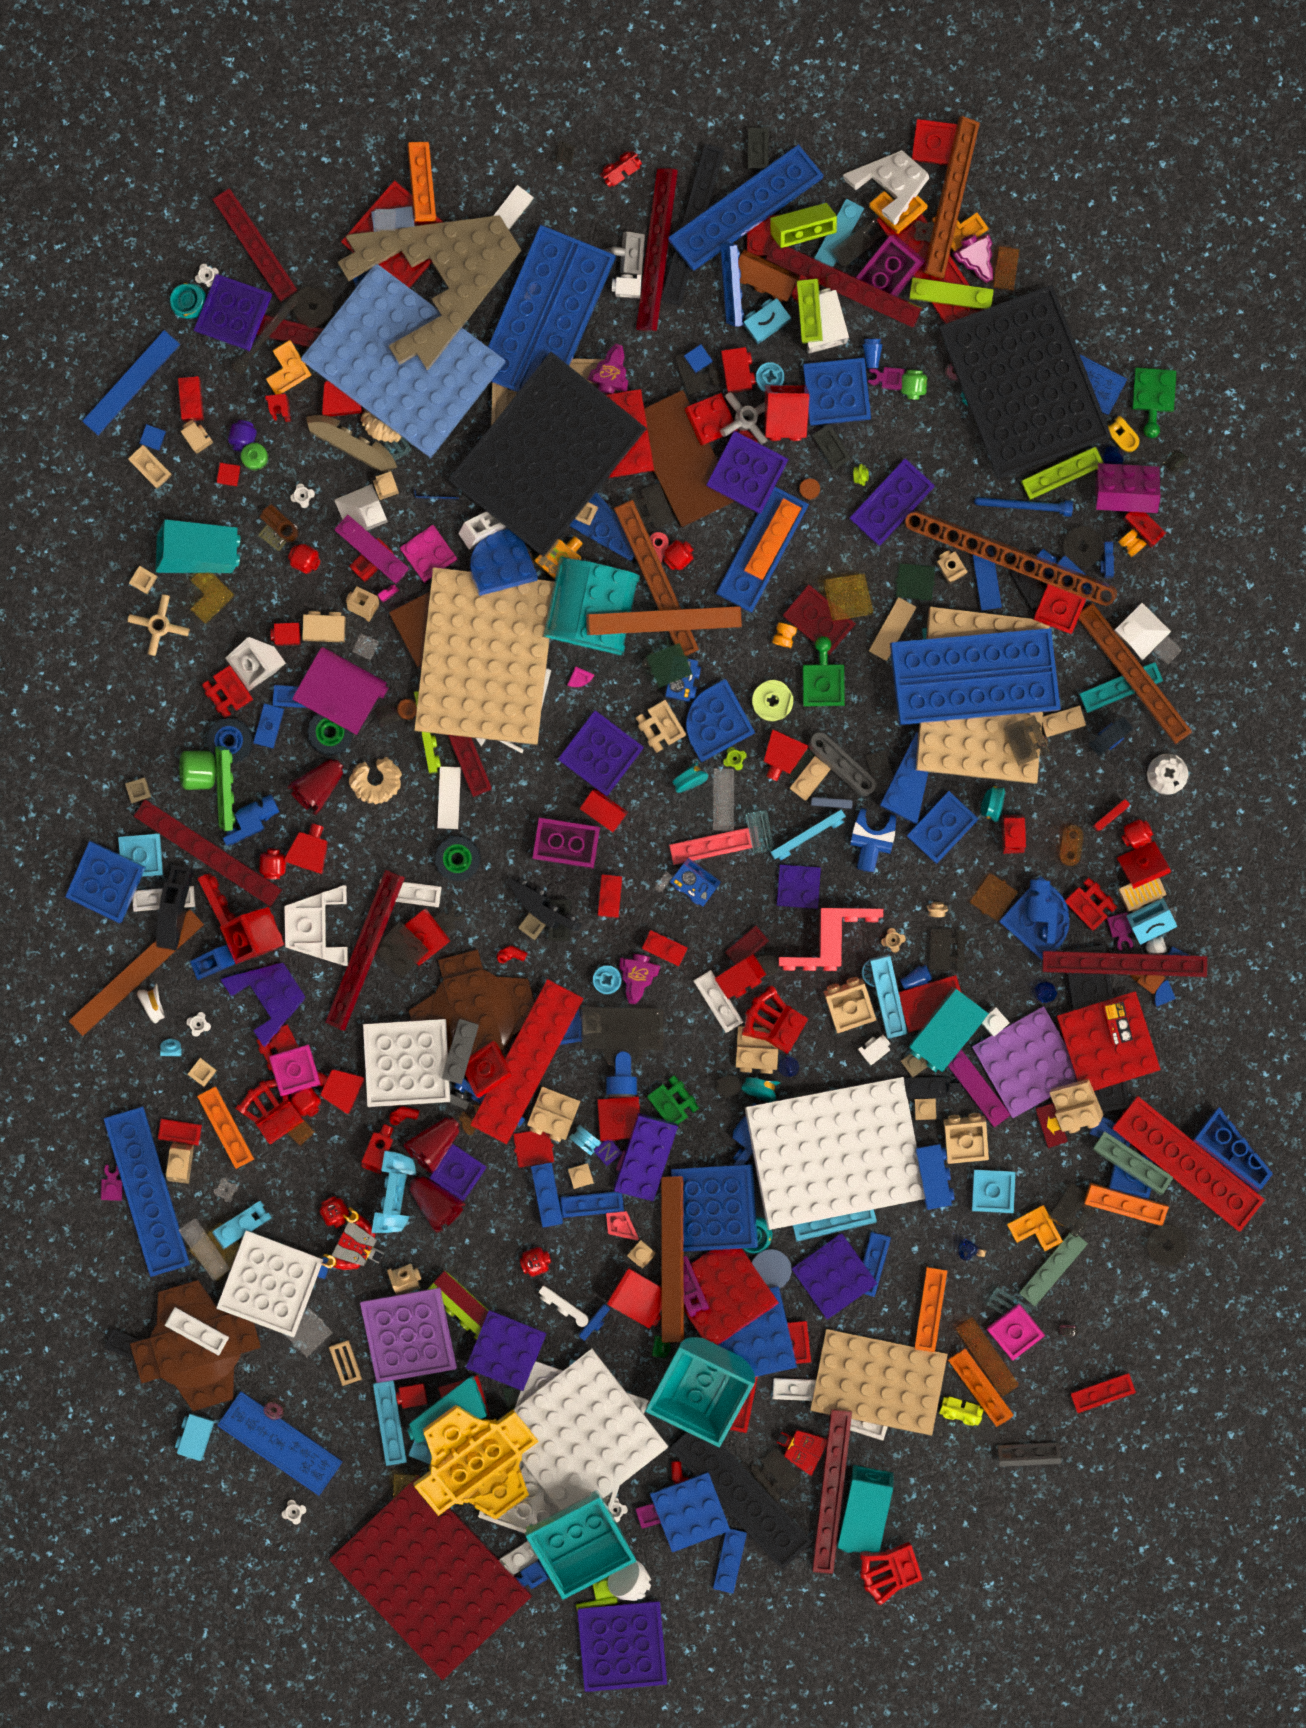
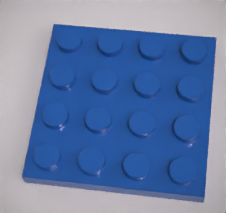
M752 1165L671 1169L672 1177H683V1251L758 1247Z
M779 1286L770 1288L779 1304L718 1345L741 1356L751 1366L755 1377L797 1368Z

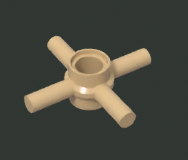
M162 594L158 613L150 619L129 614L128 622L148 627L152 634L148 654L156 656L160 636L165 635L167 632L184 636L189 635L190 628L170 624L165 616L170 599L168 595ZM162 620L164 622L163 629L155 630L153 627L155 621Z

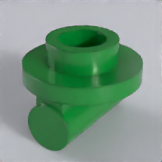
M655 1335L652 1356L664 1358L670 1352L671 1345L670 1343H662V1336Z

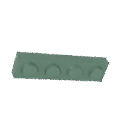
M1106 1132L1102 1133L1092 1149L1160 1195H1163L1173 1179L1171 1175Z
M1071 1230L1063 1242L1058 1245L1020 1290L1019 1294L1033 1306H1036L1088 1243Z

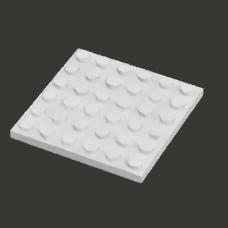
M593 1349L585 1353L514 1409L539 1441L522 1454V1462L560 1511L590 1496V1493L598 1490L602 1498L606 1497L669 1447Z

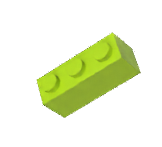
M827 203L771 218V236L780 248L837 233V216Z

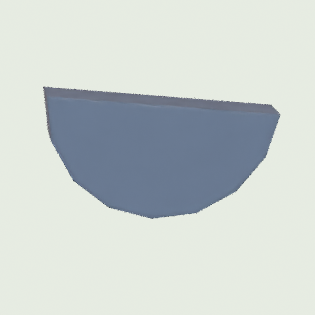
M812 798L811 805L852 809L851 800Z

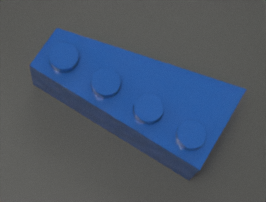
M918 732L915 733L879 807L915 825L918 822L928 772L915 770Z
M1218 1107L1212 1112L1192 1141L1251 1189L1258 1192L1273 1173L1257 1153L1252 1150L1248 1145L1249 1143L1240 1135L1233 1123L1227 1119L1221 1108Z

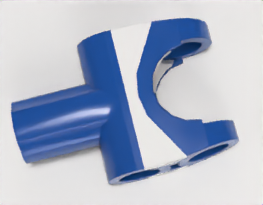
M861 808L853 828L850 845L861 847L856 869L874 873L879 852L891 853L895 836L896 815L890 814L889 822L885 828L880 831H874L866 823L865 815L867 809Z

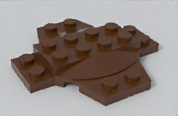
M478 950L438 960L443 981L435 994L409 1010L411 1021L446 1019L448 1052L458 1019L478 1024L479 1027L470 1056L492 1041H495L505 1059L506 1053L504 1049L511 1040V1037L521 1030L534 1005L529 980L524 978L496 977L490 972L483 970Z
M198 1280L158 1292L157 1325L152 1331L150 1338L130 1343L141 1384L163 1378L165 1381L176 1386L192 1411L232 1400L234 1366L237 1364L241 1353L261 1348L254 1322L217 1309ZM175 1307L229 1337L220 1355L211 1352L165 1326Z

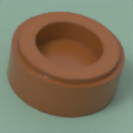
M814 479L804 480L799 489L801 496L807 500L815 499L820 492L819 483Z
M411 699L402 700L397 708L400 717L406 720L416 717V702Z

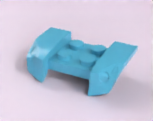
M385 1151L382 1171L389 1172V1176L386 1177L384 1184L387 1191L386 1197H383L381 1202L383 1212H375L372 1233H391L404 1229L410 1216L400 1215L407 1174L417 1176L414 1159L401 1153Z

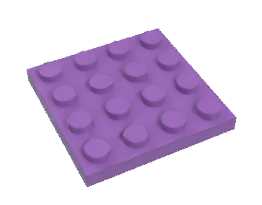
M1044 1006L1002 1029L997 1035L990 1036L972 1046L1012 1118L1050 1098L1049 1092L1051 1089L1077 1082L1066 1045Z
M440 1287L360 1302L377 1383L455 1370L457 1368Z

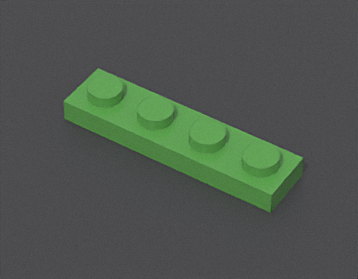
M224 746L215 747L218 824L224 831L233 830V824L235 823V815L232 812L234 794L231 791L233 774L230 771L232 753Z

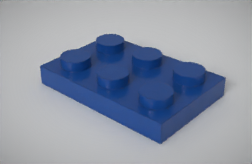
M948 791L907 837L937 864L979 819Z

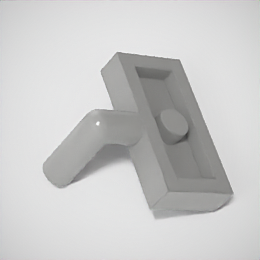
M623 232L622 248L610 247L603 250L621 256L620 273L636 276L642 275L645 234Z

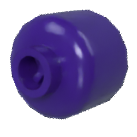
M238 420L237 423L231 425L228 442L233 446L234 450L241 452L247 444L255 442L257 431L252 423Z

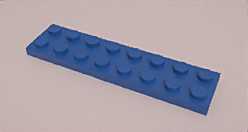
M797 145L671 235L668 241L694 271L721 252L720 243L735 242L823 179L824 175L800 145Z
M144 1107L104 1118L150 1277L191 1265Z

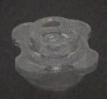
M222 1178L220 1185L214 1190V1194L217 1197L224 1198L226 1202H231L234 1192L238 1191V1185L228 1182L227 1178Z

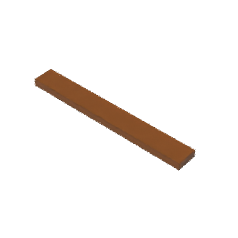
M964 116L958 119L923 273L940 279L945 276L980 122Z
M631 500L615 507L614 510L659 611L681 609L634 501ZM691 630L669 631L680 657L699 650Z
M1092 603L1083 609L1079 615V621L1173 743L1176 745L1191 734L1192 730L1096 606Z
M740 606L586 614L587 635L742 627Z
M192 910L186 913L177 950L204 926V923ZM155 941L74 1015L69 1022L84 1036L176 950L158 948Z
M682 1176L661 1177L662 1343H676L684 1340Z

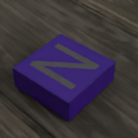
M604 1141L594 1150L606 1166L622 1154L613 1141Z

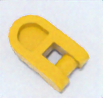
M1118 416L1114 419L1115 422L1112 425H1107L1112 436L1111 438L1122 451L1127 453L1133 452L1139 446V437L1125 420ZM1122 428L1124 433L1119 436L1116 431Z

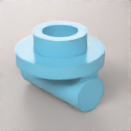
M167 1039L161 1043L160 1056L182 1055L179 1041Z

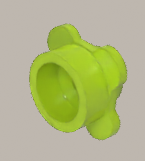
M862 464L859 467H854V482L865 486L866 481L869 479L868 469Z
M734 747L728 748V755L723 761L724 765L741 770L743 768V759L747 756L746 753L735 750Z

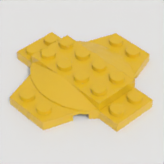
M455 1405L423 1429L432 1455L430 1471L413 1484L438 1516L455 1503L463 1505V1502H469L475 1508L496 1520L529 1496L519 1463L522 1461V1454L539 1441L514 1409L498 1421L496 1418L493 1420H481Z

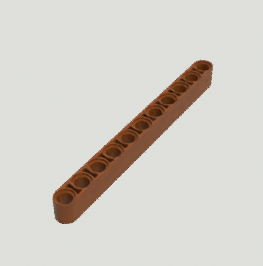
M915 510L906 517V526L914 532L1098 604L1110 605L1117 597V590L1110 584L931 514ZM913 515L920 518V525L917 526L912 523L911 518ZM931 523L939 525L940 530L938 533L932 532L930 528ZM951 530H955L958 533V540L950 538L949 533ZM969 538L977 540L978 546L976 548L969 545ZM988 545L996 547V555L988 553ZM1007 553H1013L1016 556L1014 563L1007 560ZM1027 560L1035 563L1034 570L1027 569L1025 565ZM1045 568L1053 569L1054 576L1051 578L1047 577L1044 572ZM1065 575H1070L1073 578L1072 585H1067L1064 582ZM1083 583H1090L1093 588L1092 592H1085ZM1103 590L1111 592V600H1105L1102 597Z

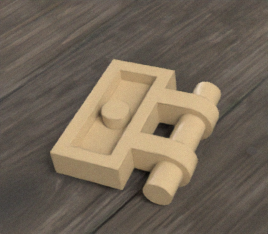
M666 700L648 710L651 715L650 719L646 720L643 714L636 717L639 729L645 733L649 740L647 741L649 746L653 747L656 753L663 750L660 741L665 739L669 746L686 736ZM654 723L661 732L657 736H655L650 727Z

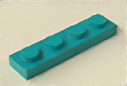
M1155 662L1143 667L1155 684L1163 681ZM1123 676L1080 693L1079 696L1086 712L1089 713L1135 692Z

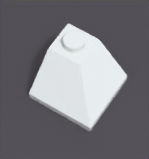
M372 484L335 499L342 520L349 515L366 531L388 522Z
M1143 603L1114 630L1124 644L1141 660L1171 632Z
M250 637L245 639L226 657V660L248 691L265 681L286 664L274 646Z

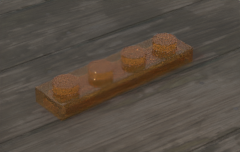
M973 1317L955 1328L1002 1397L1019 1386Z

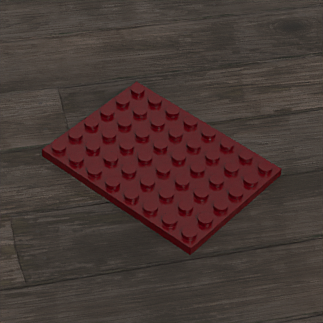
M418 1475L329 1560L443 1681L533 1595L451 1508H448L438 1516L414 1487L413 1483L421 1478Z

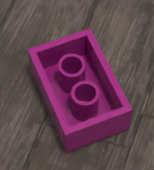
M895 234L890 235L856 278L898 296L926 260Z
M1098 463L1095 480L1096 510L1158 513L1161 496L1159 467Z
M539 818L533 860L594 869L600 827Z

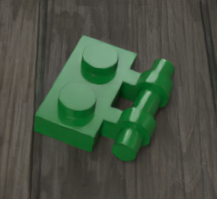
M674 1075L668 1080L673 1086L671 1089L667 1090L664 1084H662L647 1097L665 1121L679 1124L688 1117L683 1111L685 1108L689 1107L694 1113L699 1109V1106L695 1103L696 1099L693 1095L690 1096L684 1088V1083L682 1081L679 1082ZM676 1092L684 1100L680 1105L672 1096Z

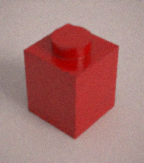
M274 624V629H271V641H275L276 646L301 645L300 624Z
M424 1383L399 1387V1392H396L398 1405L402 1404V1409L428 1403Z

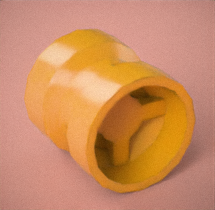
M1134 529L1118 541L1122 547L1127 546V553L1131 557L1147 545L1143 539L1136 538L1138 533Z
M778 622L776 627L777 634L773 637L772 643L791 648L793 644L792 637L796 634L797 628Z

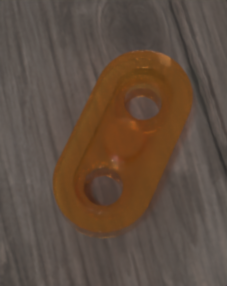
M1076 825L1066 827L1062 833L1060 860L1066 866L1076 865L1081 858L1083 831ZM1070 832H1076V839L1070 838ZM1068 852L1074 853L1072 860L1067 858Z

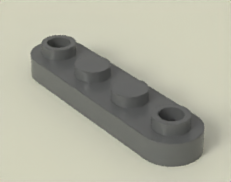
M816 733L809 739L808 745L810 750L857 794L868 796L875 790L876 783L873 777L826 734ZM861 784H864L866 789H863Z

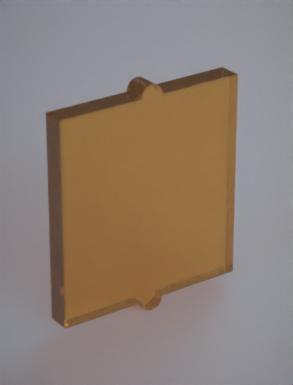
M989 873L970 903L980 909L982 914L986 913L998 922L1018 892L1007 885L1005 880L1001 881Z

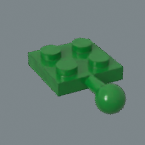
M1135 368L1132 409L1149 411L1148 423L1144 426V434L1148 438H1155L1160 433V427L1156 423L1157 411L1174 412L1176 371Z
M821 636L815 642V647L819 651V665H803V706H845L844 664H828L827 651L831 648V640L826 636Z

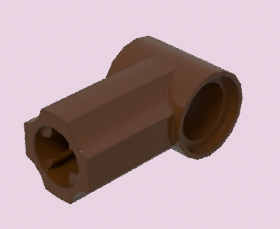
M271 504L262 511L259 517L284 541L293 542L297 539L298 529L277 508ZM292 527V533L289 536H284V529Z

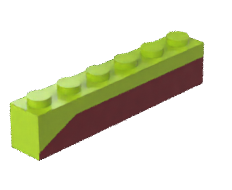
M445 1270L428 1289L440 1287L445 1311L452 1317L456 1315L461 1320L459 1324L467 1331L471 1329L476 1334L474 1338L477 1340L489 1310Z

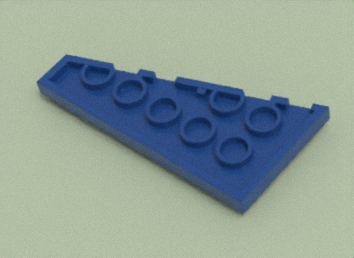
M596 492L589 501V503L598 507L590 526L575 519L569 527L625 559L633 560L635 558L634 552L618 516Z

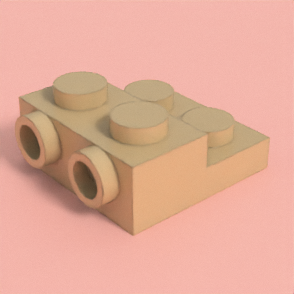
M853 977L846 981L847 984L841 986L839 984H832L827 987L826 991H823L837 1033L876 1021L863 979Z
M738 1026L736 1067L740 1068V1072H752V1068L760 1069V1073L772 1074L773 1070H777L778 1048L765 1040L742 1035V1029L745 1027ZM753 1027L756 1031L770 1032L765 1028Z
M1089 1079L1050 1090V1096L1057 1110L1055 1115L1062 1132L1069 1131V1133H1075L1080 1130V1127L1094 1128L1099 1125L1104 1114Z
M542 1087L527 1124L531 1127L530 1131L540 1135L542 1131L549 1133V1138L561 1142V1139L566 1140L580 1101Z
M971 1113L965 1118H960L959 1115H950L948 1119H944L948 1164L989 1160L985 1116H981L980 1113Z

